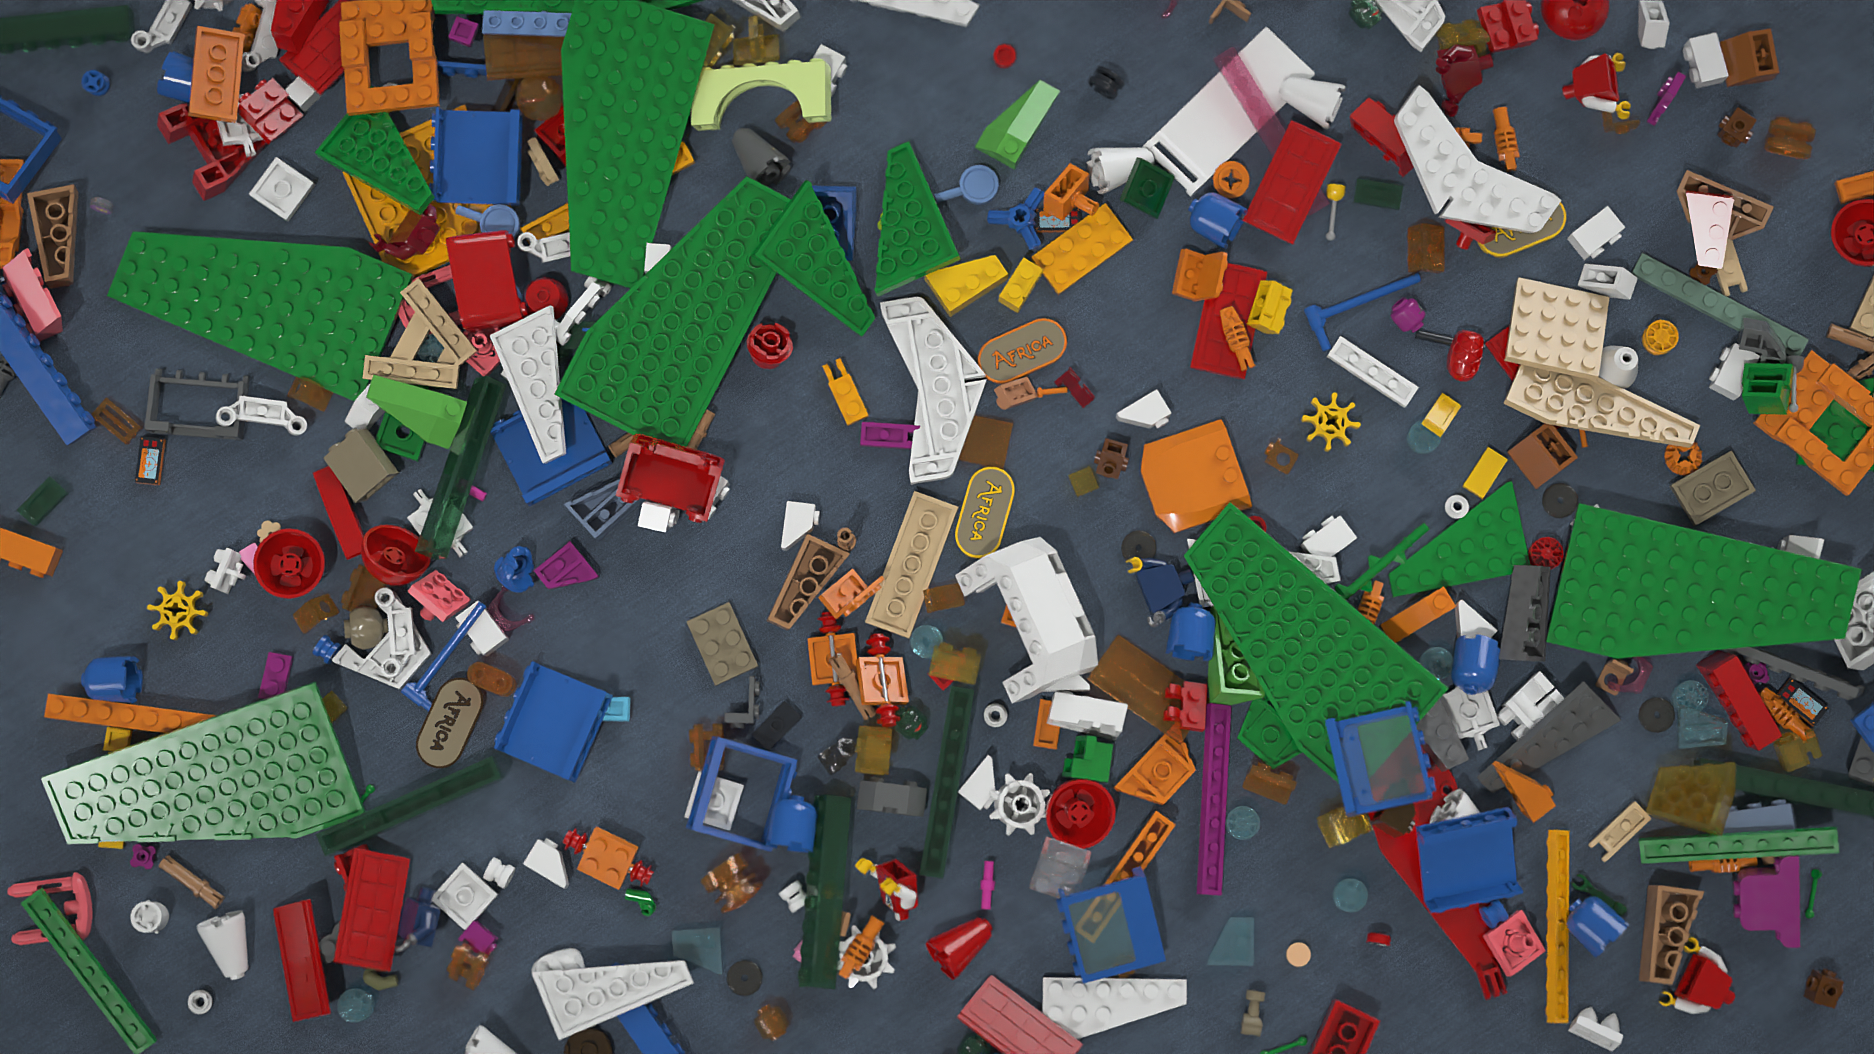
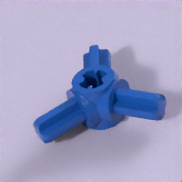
M1035 187L1023 204L1019 203L1018 206L1010 208L1009 211L990 210L987 215L988 223L1009 225V228L1015 229L1018 234H1022L1030 250L1037 249L1041 246V241L1034 229L1036 225L1034 218L1037 215L1035 210L1044 198V192ZM1020 215L1024 216L1025 220L1023 222L1019 221Z

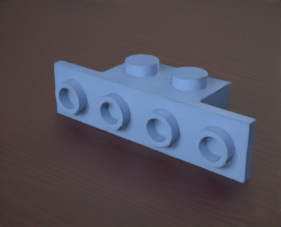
M484 10L482 33L565 37L571 13Z

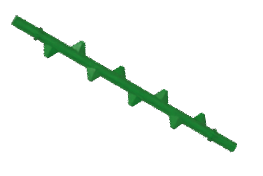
M1423 522L1407 537H1403V540L1382 558L1370 555L1368 557L1369 569L1348 587L1336 584V593L1344 600L1349 599L1359 589L1370 593L1373 590L1371 579L1392 561L1405 564L1407 562L1405 550L1412 547L1413 543L1430 530L1429 527Z

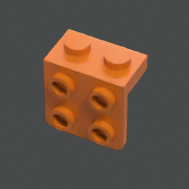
M1186 248L1181 249L1172 294L1192 301L1217 298L1223 289V275L1228 265L1227 253L1217 252L1204 255Z
M851 569L818 598L835 619L842 614L847 617L882 588L880 583L884 578L880 576L867 586L855 570Z

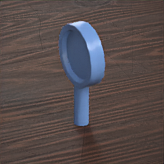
M971 166L962 174L959 187L934 194L936 202L939 203L962 195L969 203L975 205L986 204L997 195L999 188L998 178L995 172L987 166Z
M497 204L490 206L484 213L460 205L456 208L455 214L480 222L482 233L507 230L509 234L512 233L514 239L519 233V217L507 205Z

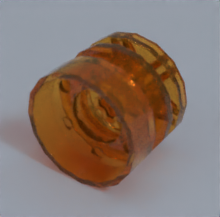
M741 852L720 864L700 880L708 894L717 890L721 892L714 901L715 904H719L725 899L728 903L720 908L723 914L740 908L755 897L758 890L764 886L761 880L750 885L749 882L757 876L755 872L747 876L742 874L749 866V863Z

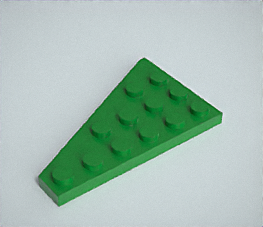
M388 112L351 116L346 114L315 151L316 155L322 160L419 215L424 212L435 198Z
M909 141L888 150L887 154L888 166L885 174L886 186L882 205L881 238L879 239L876 288H874L878 297L961 260Z
M805 180L756 248L753 255L862 337L875 320V316L856 281L857 278L845 257L843 248L838 243L834 234L835 231L823 211V206L812 188V183Z
M1512 481L1504 484L1407 559L1405 564H1401L1387 576L1392 598L1512 575L1514 565L1531 566Z

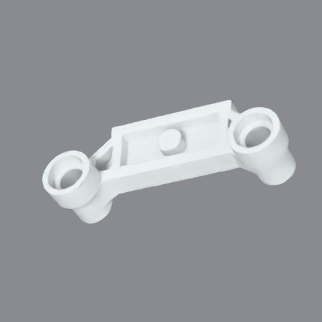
M166 0L149 32L137 31L132 35L131 42L133 46L139 51L149 53L152 49L168 43L171 45L193 5L188 0Z
M255 0L259 6L264 8L252 50L242 55L241 71H251L266 59L276 58L278 48L271 33V26L277 0Z
M525 232L517 239V245L520 250L541 258L542 263L570 257L569 232L539 240L532 233ZM523 239H527L530 244L528 247L522 244Z
M588 277L584 284L588 289L566 313L561 323L555 320L556 341L564 346L571 337V334L568 333L575 323L579 325L587 315L585 313L589 307L593 309L600 300V295L603 297L608 295L612 289L610 284Z
M239 396V400L229 407H222L216 413V421L221 426H230L235 420L284 426L290 434L295 436L303 434L307 429L306 420L301 416H295L287 407V402ZM221 415H227L229 420L223 421ZM292 424H297L299 430H294Z
M381 588L375 594V601L378 605L387 609L391 658L384 660L381 664V672L386 677L395 678L400 675L410 657L416 655L413 611L411 607L406 608L395 597L392 590ZM389 595L390 600L388 602H384L385 596ZM395 665L396 670L391 673L390 668Z

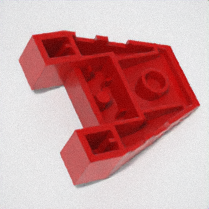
M187 103L179 104L159 113L157 126L168 144L188 135L193 140L207 165L194 170L192 180L203 201L225 192L268 143L265 140L253 142L256 154L251 156L250 153V157H247L243 144L223 146L217 120L188 116L189 105Z

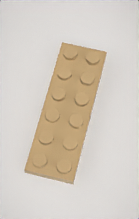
M914 491L883 573L884 580L880 583L882 588L875 594L865 623L910 639L956 516L957 506Z

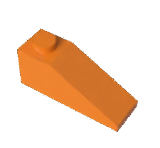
M1442 587L1380 624V627L1396 643L1452 610L1456 605L1445 587Z
M1497 761L1492 763L1521 813L1533 823L1556 806L1551 798L1553 793L1546 784L1542 786L1534 779Z

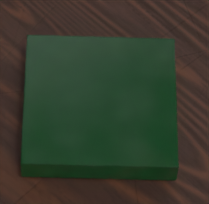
M1137 157L1119 200L1152 218L1158 219L1175 176Z

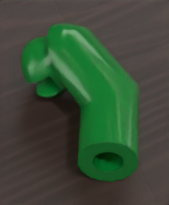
M627 888L625 900L638 902L642 910L641 913L644 916H651L656 910V903L650 893Z

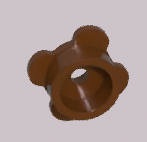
M1697 263L1694 268L1690 269L1689 274L1701 284L1708 285L1712 275L1717 274L1718 269L1700 266Z

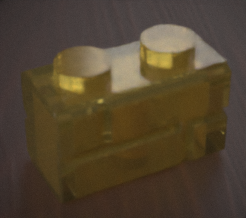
M940 642L939 646L934 645L928 671L929 676L975 685L981 655L976 654V649L963 647L962 650L953 649L954 645Z

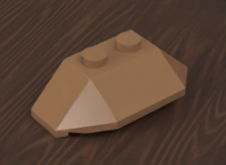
M1686 170L1677 189L1679 200L1689 223L1691 221L1685 190L1733 196L1734 202L1727 237L1729 240L1764 229L1774 208L1769 204Z

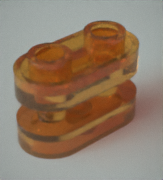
M799 100L785 109L775 119L780 129L786 127L790 129L786 136L792 143H802L808 138L809 132L815 128L818 130L827 123H809L804 118L796 123L795 121L803 115Z
M1776 117L1775 120L1770 121L1768 132L1773 134L1774 137L1766 139L1765 150L1797 159L1811 158L1813 148L1806 143L1815 139L1816 129L1812 127V124L1806 122L1793 123L1785 117ZM1784 137H1785V138H1789V139L1797 140V142H1796V141H1792V140H1788V139H1784Z
M476 662L468 669L467 677L469 681L482 689L501 697H508L516 690L517 683L515 678L502 670L483 662Z
M713 723L711 731H705L704 724H694L693 729H689L690 743H694V753H690V765L695 767V771H702L707 755L705 740H711L712 736L724 738L723 723ZM725 750L718 770H725Z
M463 943L461 946L457 945L451 955L453 959L446 971L449 972L448 978L456 982L459 981L461 976L466 978L465 987L474 991L483 978L490 956L480 952L475 957L471 955L473 947ZM468 964L471 965V969L466 968Z

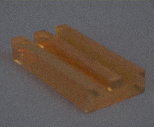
M107 397L91 414L127 446L130 440L135 438L136 433L142 430V427ZM106 405H109L129 422L133 429L130 430L105 408ZM102 411L107 417H109L114 423H116L121 429H123L127 433L126 437L119 433L115 428H113L98 414Z

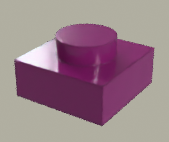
M457 16L448 38L451 41L472 47L479 25Z

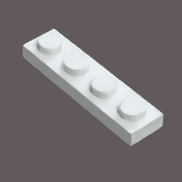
M1341 336L1327 355L1329 359L1404 408L1419 388Z

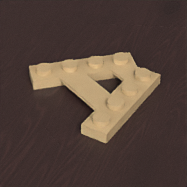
M417 278L400 292L414 309L413 317L390 358L365 355L363 379L372 380L373 375L406 384L457 389L460 366L478 351L423 282ZM431 331L444 347L436 363L414 361L427 335Z

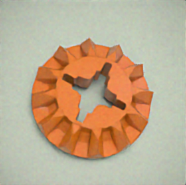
M1228 161L1219 165L1215 169L1212 178L1214 188L1219 195L1228 199L1241 196L1249 185V174L1246 168L1235 161ZM1230 173L1232 178L1240 180V182L1232 183L1231 187L1228 182L1222 180V178L1229 177Z
M1696 442L1690 448L1668 445L1664 454L1667 467L1678 475H1689L1695 472L1703 461L1702 451ZM1690 450L1689 455L1687 456L1689 462L1687 460H1684L1677 463L1680 460L1679 458L1681 456L1679 451L1683 453L1685 451Z

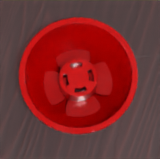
M1541 0V13L1548 28L1556 35L1569 40H1582L1593 36L1603 27L1609 14V0Z
M1872 199L1857 200L1844 206L1835 216L1831 227V239L1835 250L1844 260L1856 266H1874V200Z
M379 525L368 530L363 538L361 556L364 566L375 579L384 584L393 586L409 584L421 577L430 564V553L425 543L417 535L404 528L394 525Z
M282 529L268 535L257 547L253 560V569L259 584L268 593L286 599L298 598L312 591L320 582L325 567L323 551L318 542L311 535L297 529Z
M1088 779L1070 780L1060 785L1051 794L1046 806V823L1052 836L1062 845L1074 849L1089 848L1101 842L1111 831L1115 820V804L1110 793L1099 783Z

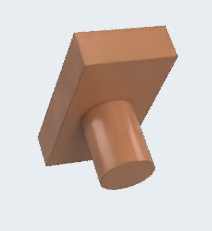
M1028 377L999 385L994 389L998 397L996 399L997 405L1004 410L1031 402L1038 397Z

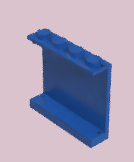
M436 107V113L432 114V127H435V136L431 137V150H434V160L430 161V173L433 174V183L429 185L435 197L433 201L436 203L520 206L523 113L520 110H510V112L442 110L440 107Z
M562 399L566 454L551 462L542 463L521 410L516 411L513 414L514 417L507 421L501 419L492 425L493 428L489 429L529 507L613 464L585 410Z
M532 661L524 671V680L521 687H518L515 691V701L512 708L505 714L504 726L495 737L494 749L576 783L613 695Z
M1509 807L1416 826L1423 899L1431 913H1442L1448 909L1465 908L1471 904L1488 903L1495 899L1511 898L1515 895L1523 894V889L1516 879L1512 827L1517 826V817Z

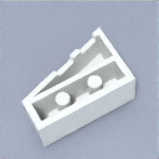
M732 0L783 32L801 18L798 10L790 0Z
M1060 690L1055 692L1052 697L1046 724L1115 741L1122 732L1128 704L1095 699L1089 696H1077L1069 691Z

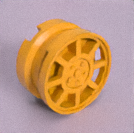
M1657 320L1644 330L1642 344L1653 355L1666 354L1676 346L1679 338L1678 331L1671 322Z

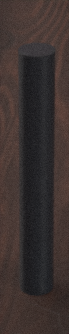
M1422 330L1415 332V339L1451 346L1454 337Z

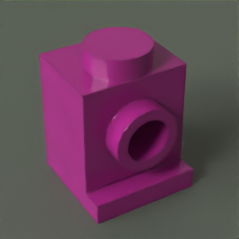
M473 920L458 939L461 942L469 941L467 946L477 954L482 952L489 957L498 945L495 943L499 938L479 921Z

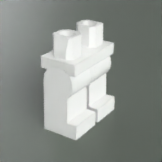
M1540 671L1535 673L1501 705L1503 708L1497 714L1498 720L1504 726L1512 719L1519 725L1511 732L1517 741L1564 699L1556 689L1550 692L1537 705L1535 704L1554 688Z

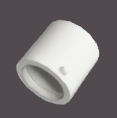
M150 900L137 904L131 913V923L134 928L144 933L155 932L158 934L160 930L164 929L169 920L167 908L159 902Z

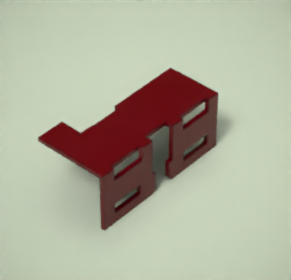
M1069 367L1068 371L1055 380L1054 383L1058 387L1064 384L1080 406L1085 408L1095 399V396L1085 384H1083V388L1078 384L1081 379Z

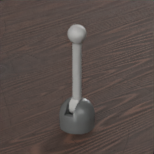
M1792 355L1786 357L1785 364H1793L1794 367L1789 410L1795 413L1799 408L1796 404L1797 373L1804 367V357Z

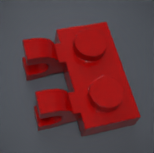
M1184 681L1182 687L1176 684H1169V688H1165L1164 698L1181 699V710L1169 706L1168 710L1164 711L1163 721L1180 722L1179 729L1203 732L1206 720L1207 684Z

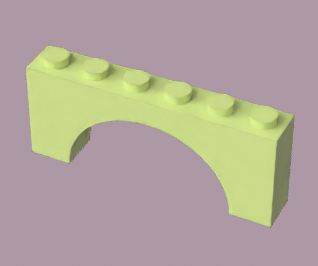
M819 58L810 59V62L803 63L798 60H790L787 64L767 62L765 66L744 64L743 67L735 68L734 66L725 65L721 66V69L713 70L710 67H702L691 106V125L696 130L720 129L721 119L726 108L738 95L758 86H777L795 94L800 102L803 118L807 122L831 121V67L823 59Z

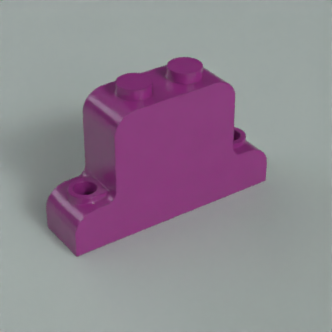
M1799 855L1774 857V867L1744 868L1740 870L1737 874V881H1733L1734 896L1737 895V904H1733L1734 918H1739L1742 927L1749 931L1775 930L1776 940H1781L1785 947L1800 948Z

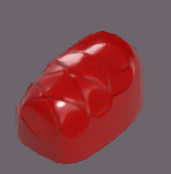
M1460 330L1455 335L1447 355L1446 366L1453 379L1467 382L1472 380L1477 374L1484 347V339L1479 333Z

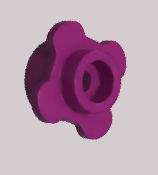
M1760 661L1758 665L1744 664L1743 667L1753 685L1769 681L1766 663Z
M140 844L134 845L132 848L134 852L133 858L130 860L131 866H143L145 869H151L154 866L153 861L156 849L153 846L142 847Z

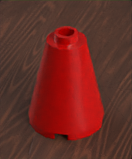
M977 917L930 938L925 943V946L934 962L938 961L942 966L940 968L941 971L951 980H955L992 937L991 931L993 928L985 918L982 920Z

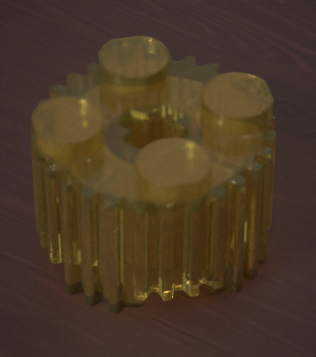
M859 726L855 772L877 775L889 774L892 729Z
M1344 806L1335 808L1316 818L1329 848L1342 845L1360 836V834L1364 835L1372 831L1366 813L1347 817Z

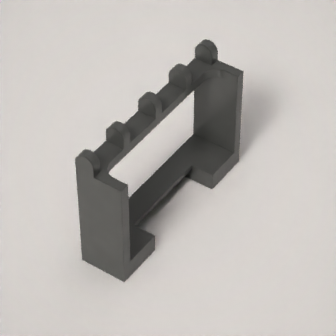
M156 368L155 374H151L144 429L156 434L243 440L245 421L235 420L234 427H204L157 421L161 383L238 389V401L239 396L248 397L250 377L244 375L243 382L228 383L229 374H223L222 382L205 381L206 373L200 372L198 380L183 379V371L177 370L175 378L162 377V369Z

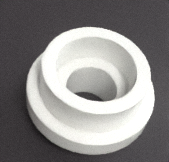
M1460 495L1451 496L1445 503L1446 513L1454 519L1462 518L1469 509L1467 500ZM1459 503L1461 510H1455L1453 504Z
M997 703L989 705L984 711L985 722L991 727L1002 726L1007 720L1005 707ZM992 712H999L1000 718L998 720L992 719Z
M205 990L194 991L188 999L190 1010L196 1014L208 1012L213 1003L212 996ZM200 997L205 1001L203 1006L197 1004V1000Z

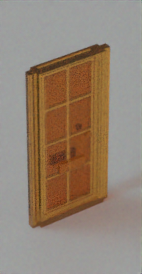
M483 34L487 81L562 75L561 48L565 37Z
M1117 635L1087 680L1120 703L1128 704L1127 708L1181 744L1190 730L1179 729L1180 722L1163 721V715L1169 706L1181 710V699L1164 697L1165 688H1169V684H1176L1182 687L1184 680L1123 637ZM1207 697L1206 704H1209L1210 698Z

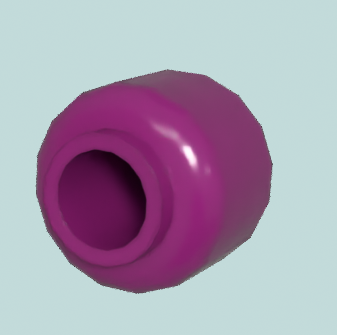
M1403 297L1391 307L1390 317L1401 331L1407 332L1411 330L1416 332L1424 325L1422 321L1425 318V311L1415 299Z

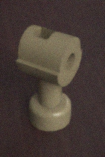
M1247 990L1246 999L1250 1000L1248 1012L1243 1013L1241 1034L1260 1037L1262 1021L1259 1018V1004L1264 1002L1265 992Z

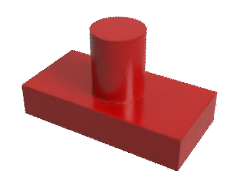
M1450 219L1445 220L1446 223L1461 231L1456 245L1465 250L1469 249L1473 239L1483 245L1493 241L1497 232L1485 225Z

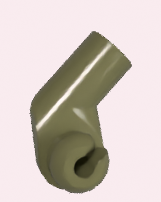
M365 969L364 982L376 990L399 985L396 974L381 977L373 969Z

